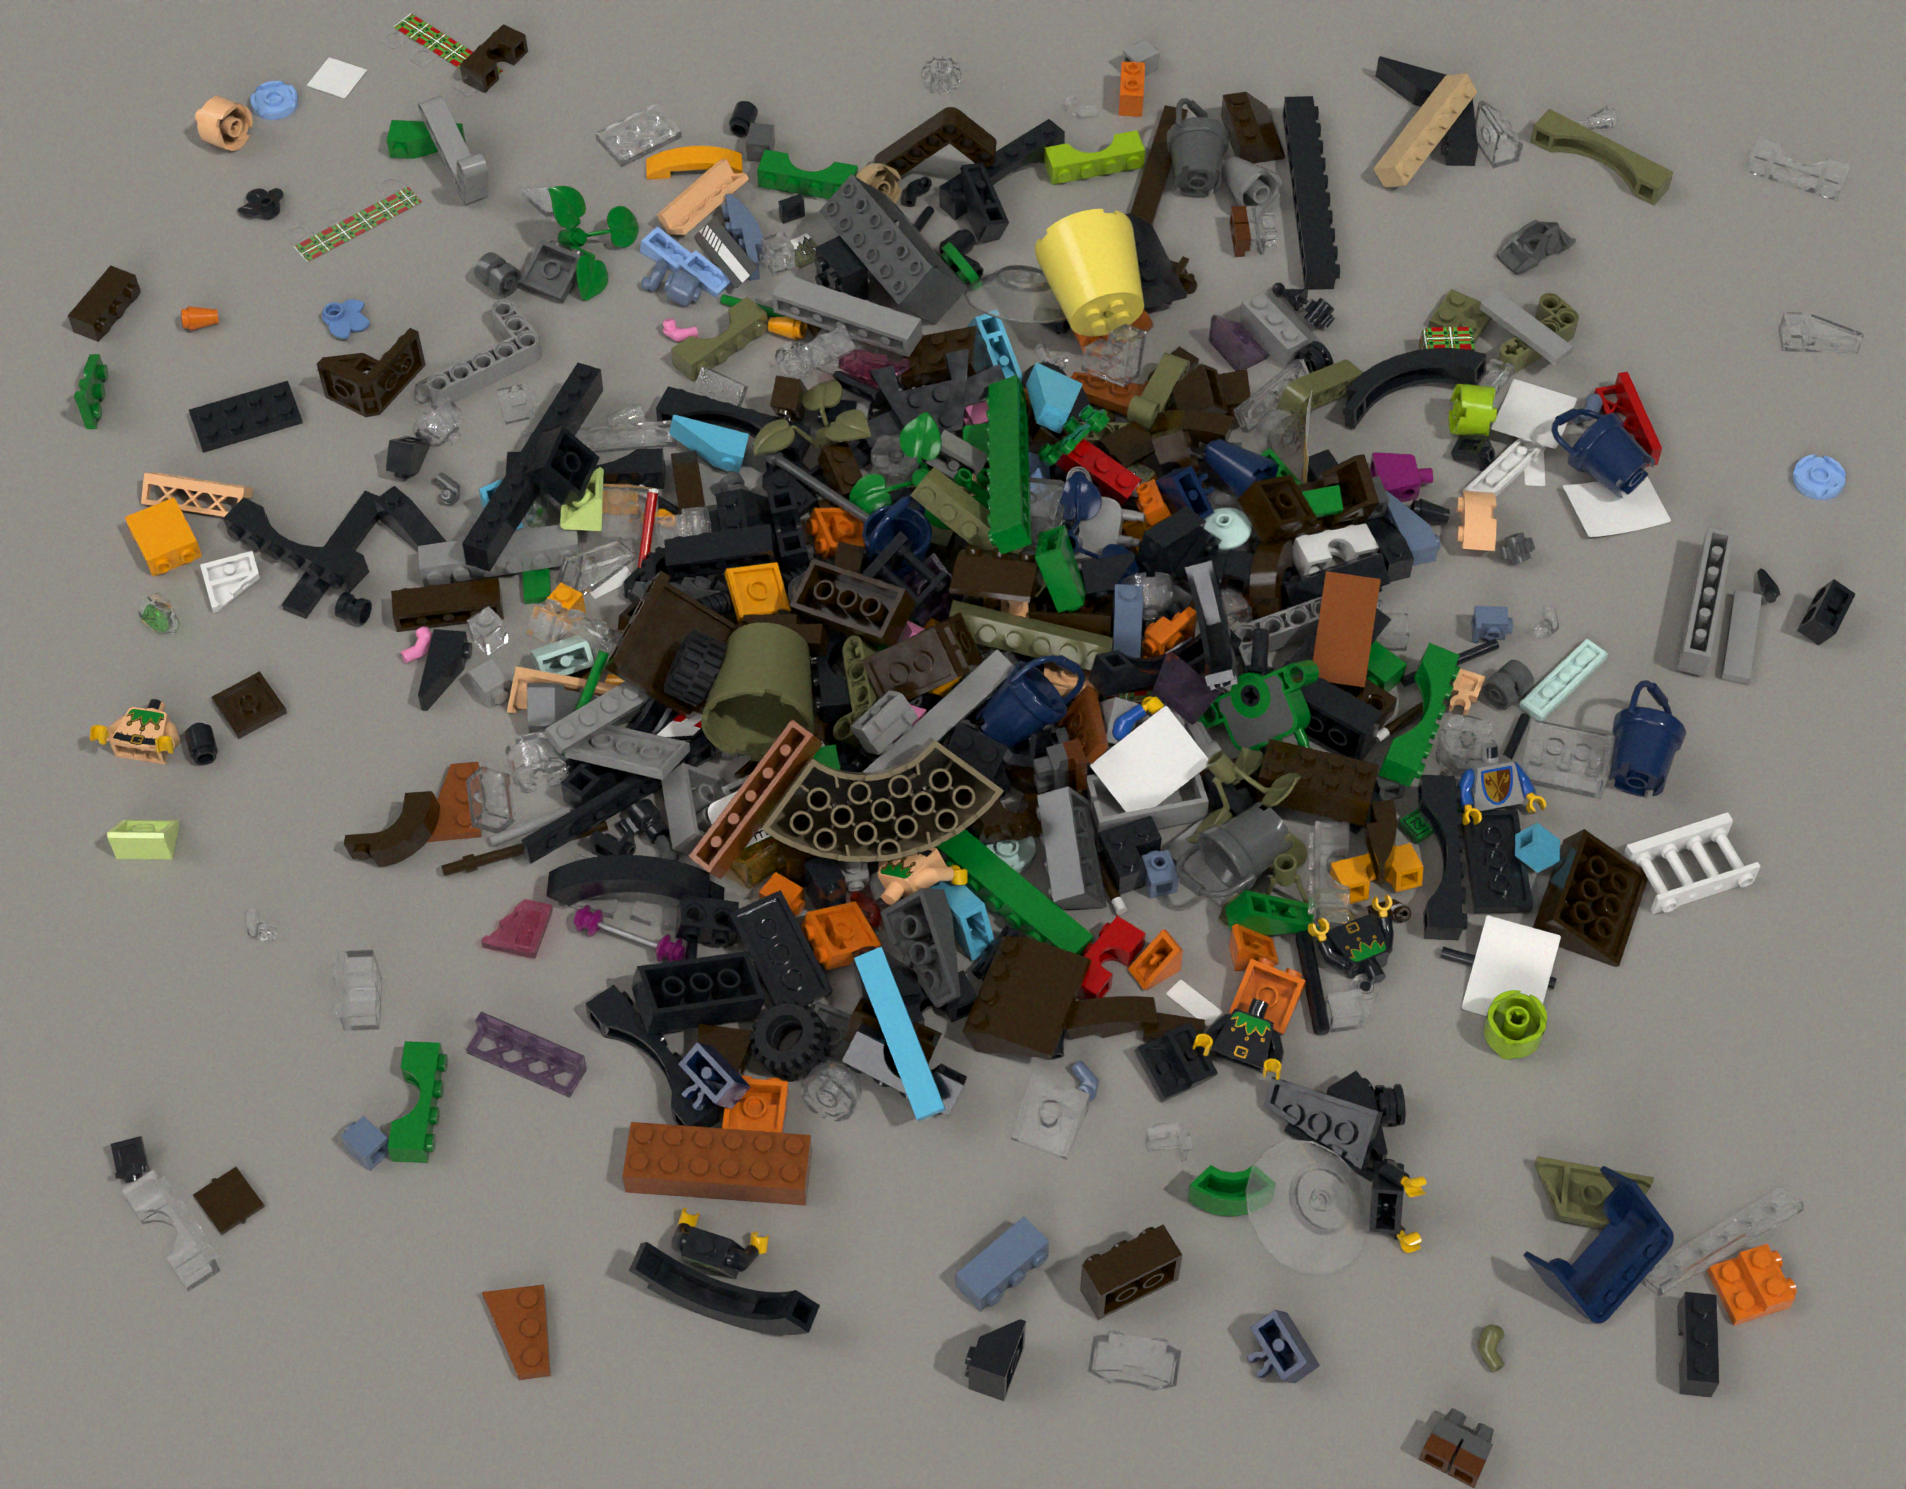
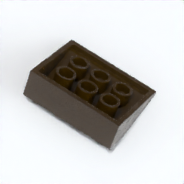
M1583 829L1563 840L1560 848V861L1554 865L1533 928L1560 935L1561 939L1558 947L1618 967L1620 966L1648 878L1643 869Z
M1003 936L962 1030L963 1034L977 1052L1052 1059L1091 960L1028 937Z

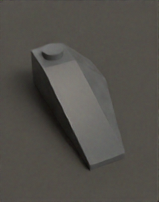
M527 683L528 730L531 741L549 742L548 738L544 735L545 729L575 711L584 688H581L579 692L565 690L563 684ZM593 695L591 701L595 700L600 696ZM642 706L611 725L619 726L635 722L642 712Z
M921 888L882 910L880 913L888 938L894 946L899 947L905 956L903 960L906 965L914 969L918 975L919 984L934 1006L939 1008L960 997L953 918L944 889Z

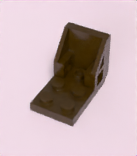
M409 328L404 335L397 339L392 348L382 355L380 360L365 353L322 357L316 365L325 398L364 417L381 415L426 364L419 332Z
M1365 454L1353 456L1322 472L1315 482L1298 485L1301 492L1339 485L1344 512L1317 517L1315 521L1281 540H1293L1302 535L1322 533L1325 530H1336L1366 522L1378 505L1379 500Z
M961 612L861 660L879 699L891 690L903 694L907 701L971 672L984 662Z

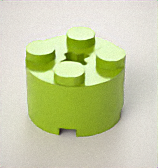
M1456 384L1450 402H1454L1453 410H1449L1448 415L1450 433L1455 435L1489 436L1490 422L1494 423L1497 417V408L1493 407L1495 398L1494 387Z
M1518 990L1506 991L1496 996L1488 1009L1484 1024V1036L1488 1045L1501 1058L1506 1060L1523 1058L1534 1053L1542 1042L1547 1025V1012L1542 1002L1537 997L1531 994L1530 996L1522 994Z

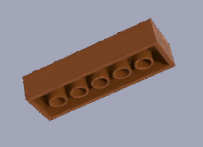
M631 1122L622 1176L625 1192L806 1206L812 1157L811 1135Z

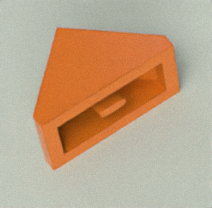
M1239 924L1232 926L1229 949L1235 971L1246 970L1250 959L1258 961L1259 957L1270 960L1275 965L1279 964L1273 938Z
M1163 929L1132 963L1128 971L1144 990H1149L1181 970L1183 950L1170 933Z

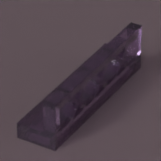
M480 1012L475 1020L478 1031L466 1049L467 1054L570 1098L587 1071L584 1055L484 1012ZM485 1037L495 1041L497 1048L482 1051L477 1047ZM516 1050L521 1053L522 1059L510 1063L504 1060L502 1053ZM541 1061L546 1063L548 1070L536 1074L529 1070L528 1064ZM567 1072L573 1075L566 1087L556 1083L554 1075Z

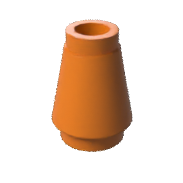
M192 306L181 309L183 329L192 331L219 324L217 309Z

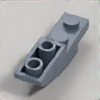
M730 193L725 194L726 204L722 205L723 219H728L729 221L725 222L726 231L757 266V269L749 276L750 281L759 280L758 261L766 260L765 242L762 232L750 211Z

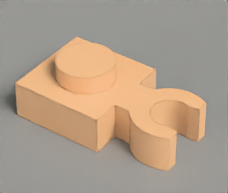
M1460 668L1457 678L1453 683L1454 687L1451 692L1453 697L1450 700L1449 711L1452 712L1454 706L1461 705L1464 708L1463 716H1467L1471 702H1477L1485 676Z

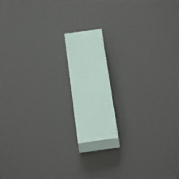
M1585 639L1520 702L1519 708L1541 723L1607 659L1608 653L1589 639Z

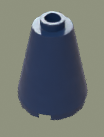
M1218 439L1211 441L1204 450L1206 454L1205 461L1237 498L1255 481L1276 478L1278 472L1277 462L1240 446Z

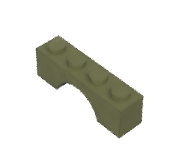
M744 298L728 309L730 326L723 334L708 339L689 336L671 348L673 366L694 382L699 377L706 375L718 364L725 362L735 352L745 348L748 343L762 336L768 330L767 312L750 298Z

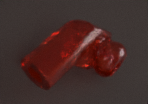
M855 891L852 893L850 901H856L859 908L868 912L865 918L872 927L877 928L880 921H883L880 913L881 909L871 897L862 892Z

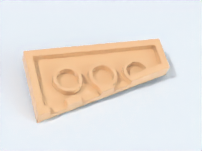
M516 666L507 713H516L517 709H527V683L563 684L565 690L579 692L581 688H584L587 679ZM598 682L593 695L601 696L618 685Z

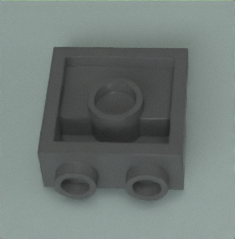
M541 239L519 283L526 288L564 303L573 284L578 285L576 265L580 256L584 254L573 248L571 251L567 250L562 244L554 240L547 242Z

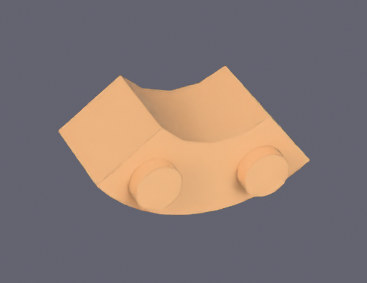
M1463 490L1462 497L1457 498L1456 512H1460L1461 526L1457 527L1456 541L1460 542V546L1463 549L1495 551L1497 519L1493 517V508L1497 506L1495 493Z

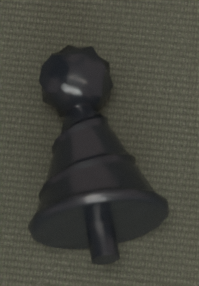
M1275 283L1272 287V292L1276 296L1283 294V297L1287 299L1295 311H1298L1303 304L1306 305L1309 302L1307 300L1308 290L1306 288L1285 289L1282 283Z

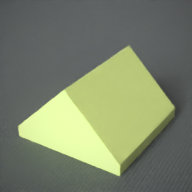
M601 467L593 472L582 499L561 505L560 527L564 530L602 531L604 470Z
M122 820L107 832V838L116 859L173 860L179 820Z

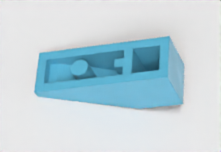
M998 310L975 317L967 327L977 326L987 344L985 358L987 368L1000 364L1005 378L1018 375L1020 382H1022L1023 375Z
M673 415L669 431L672 437L690 450L696 451L697 455L712 466L725 471L740 472L749 434Z

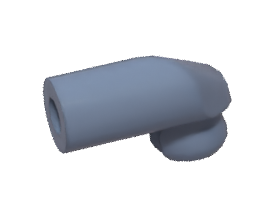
M657 261L651 278L644 277L642 279V289L650 290V292L658 289L667 271L668 265L665 261Z
M1589 394L1585 399L1587 402L1583 409L1600 413L1603 405L1602 398L1598 394ZM1579 415L1573 419V422L1577 424L1595 418Z
M1078 1061L1071 1071L1080 1080L1079 1088L1076 1089V1095L1082 1102L1086 1103L1096 1097L1099 1080L1083 1061Z

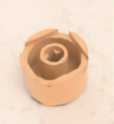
M215 95L204 104L202 109H198L195 114L198 133L204 142L225 150L236 151L248 141L250 135H247L249 127L252 128L253 119L247 107Z

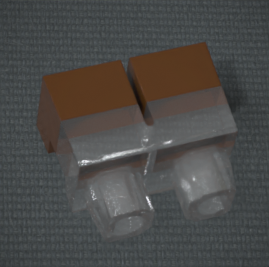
M1231 206L1229 225L1235 257H1245V251H1257L1258 254L1264 255L1265 248L1277 247V230L1265 231V229H1275L1274 213H1262L1261 206Z

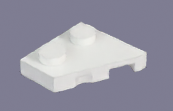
M253 551L200 564L213 613L221 610L260 579Z

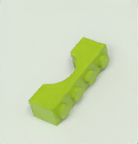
M1135 130L1114 134L1113 141L1109 147L1094 153L1078 151L1068 143L1045 147L1044 166L1052 185L1143 168L1145 148L1138 131Z

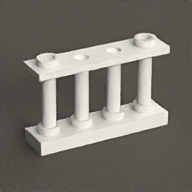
M1728 812L1626 846L1623 856L1638 867H1642L1657 894L1650 909L1652 914L1662 911L1665 913L1671 912L1680 905L1738 886L1741 888L1747 887L1755 881L1761 866L1758 862L1744 866L1727 838L1733 823ZM1711 841L1717 842L1733 870L1719 874L1702 844ZM1686 849L1692 850L1708 878L1694 883L1677 852ZM1661 857L1667 859L1682 887L1668 891L1651 861Z

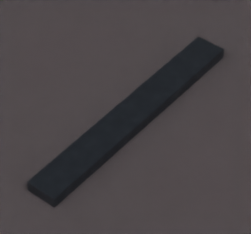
M705 734L689 743L690 752L675 768L682 763L696 768L716 756L715 745L708 740ZM635 774L522 839L525 859L530 864L534 863L662 788L661 779Z

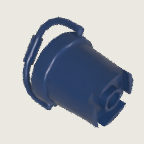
M1573 408L1556 416L1555 421L1552 423L1551 432L1554 439L1569 453L1567 463L1579 472H1586L1620 499L1623 498L1622 491L1629 495L1646 479L1648 473L1644 469L1647 464L1652 468L1655 465V459L1624 429L1623 421L1614 413L1602 416L1592 410H1576ZM1579 415L1597 419L1581 435L1573 447L1566 443L1558 432V426L1577 418Z
M912 493L905 498L901 497L894 505L881 507L870 514L865 521L862 538L871 563L900 531L914 542L911 546V552L924 563L925 554L930 548L932 528L928 518L924 515L925 507L920 503L919 510L909 506V502L914 499L910 496ZM899 559L892 567L893 572L907 585L922 577L904 559Z
M1063 655L1042 656L1029 663L1019 661L1008 671L1007 679L976 711V719L978 720L983 716L985 723L981 728L986 734L1017 749L1031 738V733L1043 729L1048 724L1053 725L1067 715L1066 704L1082 689L1085 682L1084 671L1078 663ZM1054 662L1059 667L1077 674V684L1070 693L1062 698L1054 685L1035 666Z
M1644 680L1635 686L1629 708L1623 709L1615 715L1612 728L1615 741L1608 778L1609 781L1613 778L1615 779L1614 787L1618 790L1643 797L1645 790H1653L1652 796H1657L1663 792L1675 753L1681 749L1687 733L1683 723L1672 716L1668 698L1658 685L1651 683L1649 680ZM1644 687H1647V691L1658 705L1663 707L1664 711L1648 707H1636L1638 697Z

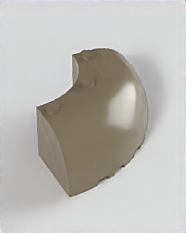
M929 738L918 751L906 760L892 767L873 772L839 770L829 767L810 756L764 821L761 830L782 843L819 857L845 862L889 861L929 850L958 835L980 818L994 804L1004 790L932 738Z

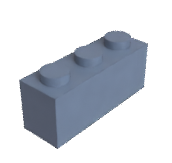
M1022 1217L956 1273V1287L980 1312L988 1305L992 1307L1000 1301L1003 1292L1010 1286L1013 1288L1018 1286L1031 1268H1039L1044 1264L1049 1256V1241L1025 1217Z

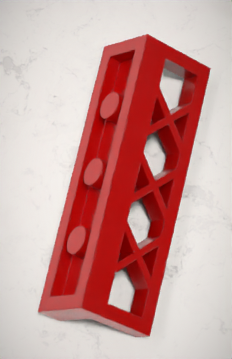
M1628 371L1618 373L1615 385L1595 388L1594 394H1598L1602 398L1603 405L1601 410L1604 415L1618 412L1626 417L1624 429L1634 435L1635 440L1655 459V465H1658L1663 448ZM1615 394L1618 400L1616 403L1606 400L1604 395Z

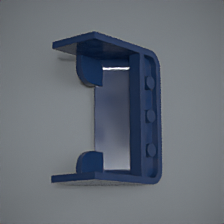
M1602 1166L1600 1171L1614 1188L1603 1205L1604 1215L1610 1223L1579 1258L1570 1265L1562 1258H1555L1548 1263L1528 1251L1523 1255L1548 1287L1585 1318L1596 1324L1604 1323L1611 1317L1670 1250L1674 1241L1673 1231L1637 1183L1605 1166Z

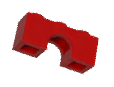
M1084 438L1068 455L1063 453L1055 464L1066 473L1074 467L1085 468L1089 472L1091 479L1099 485L1101 497L1114 499L1120 507L1124 505L1141 481L1138 476Z
M1118 915L1111 924L1107 922L1101 929L1097 941L1089 943L1082 956L1089 958L1091 964L1077 997L1081 1000L1105 997L1112 988L1113 974L1106 970L1102 964L1107 961H1117L1129 967L1144 949L1146 933Z

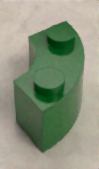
M1210 1165L1190 1184L1188 1201L1198 1208L1216 1215H1247L1264 1208L1273 1201L1277 1184L1255 1165L1244 1171L1234 1173L1221 1171Z

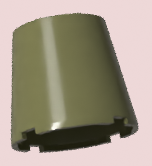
M764 622L742 626L735 630L728 638L725 656L712 684L701 719L705 736L717 748L732 756L735 753L751 756L750 761L760 762L791 720H794L811 734H814L808 644L794 630L779 624Z

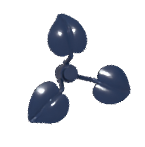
M1080 472L1075 473L1067 480L1058 498L1060 515L1066 520L1076 519L1072 528L1068 530L1074 556L1082 553L1099 559L1131 553L1127 548L1118 544L1106 545L1102 551V556L1083 548V541L1078 535H1075V531L1081 523V518L1088 520L1098 514L1102 506V498L1097 487ZM1135 559L1118 584L1133 585L1138 582L1139 569Z

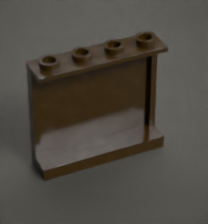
M660 571L652 578L604 669L685 718L690 719L694 715H700L703 712L707 700L704 698L695 707L664 691L665 679L678 649L686 636L694 629L724 643L726 647L730 635L742 627L745 622L741 620L739 623L734 624L667 583L671 576Z

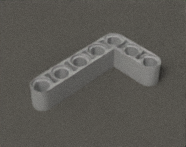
M438 96L418 103L420 115L463 203L466 205L488 197V168L481 153L470 154L443 97Z
M500 299L492 305L494 325L504 341L445 368L428 378V391L434 406H448L540 360L542 353L539 336L510 300Z
M1322 596L1239 626L1235 630V634L1242 640L1238 652L1243 665L1251 664L1254 629L1264 628L1269 630L1268 652L1307 639L1318 625ZM1268 656L1267 666L1273 667Z

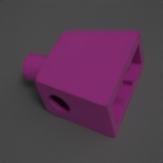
M1372 453L1369 468L1371 477L1379 476L1385 491L1391 493L1401 502L1416 500L1419 496L1421 484L1433 483L1432 468L1418 469L1416 458L1412 454Z

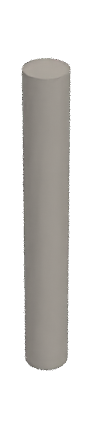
M567 805L489 836L490 842L494 847L542 828L569 813L570 809Z

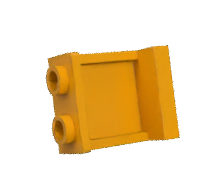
M174 497L125 517L133 540L136 541L152 576L166 573L171 569L191 563L202 557L197 540Z

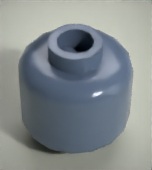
M677 270L675 273H670L664 286V291L667 292L666 296L669 300L687 307L692 301H698L702 288L698 287L699 279L696 276L682 270Z

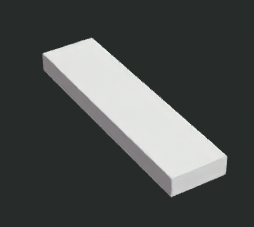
M1518 438L1464 490L1495 493V496H1498L1546 450L1547 446Z

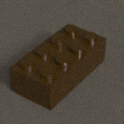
M813 558L789 607L802 620L814 624H823L825 628L848 636L857 635L871 644L888 648L897 644L916 601L906 589Z
M1269 738L1258 783L1265 788H1271L1272 784L1279 777L1289 773H1298L1302 776L1301 779L1296 783L1291 793L1277 806L1365 826L1379 764ZM1256 788L1254 800L1262 802L1266 794Z

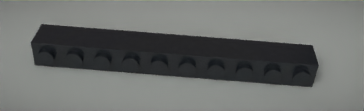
M1313 96L1285 97L1282 115L1304 288L1307 290L1334 289L1335 280L1340 278V265L1335 263L1338 257L1337 246H1333L1335 242V228L1330 226L1333 222V212L1328 210V207H1330V192H1326L1328 176L1323 174L1326 168L1325 157H1321L1323 154V140H1319L1321 124L1316 122L1319 117L1318 106H1314Z
M582 363L576 364L464 539L462 546L467 565L491 571L542 489L524 474L542 434L560 426H564L574 436L577 434L603 392L601 369Z

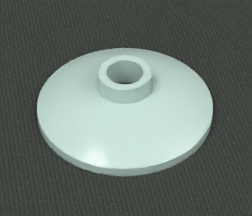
M1235 508L1213 510L1214 513L1204 519L1206 521L1204 529L1222 540L1218 550H1230L1241 546L1248 540L1252 532V524L1245 513Z

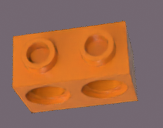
M1121 62L1119 116L1142 117L1145 77L1144 62Z

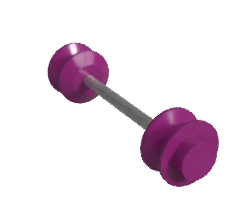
M590 905L584 906L583 909H578L574 917L577 932H581L586 928L588 929V935L593 936L602 928L656 948L655 954L658 962H661L664 958H667L668 962L682 960L685 947L682 946V939H678L673 943L669 934L661 938L658 943L603 923L602 910L598 909L595 913H592Z

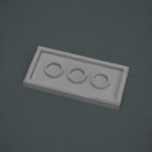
M609 725L567 750L565 756L570 759L664 780L690 752V744L685 741Z

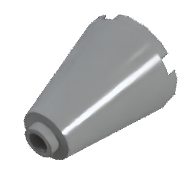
M1236 156L1228 158L1223 163L1222 176L1239 206H1246L1247 214L1250 216H1255L1254 214L1259 212L1264 214L1275 206L1281 195L1279 192L1280 185L1282 186V181L1275 172Z

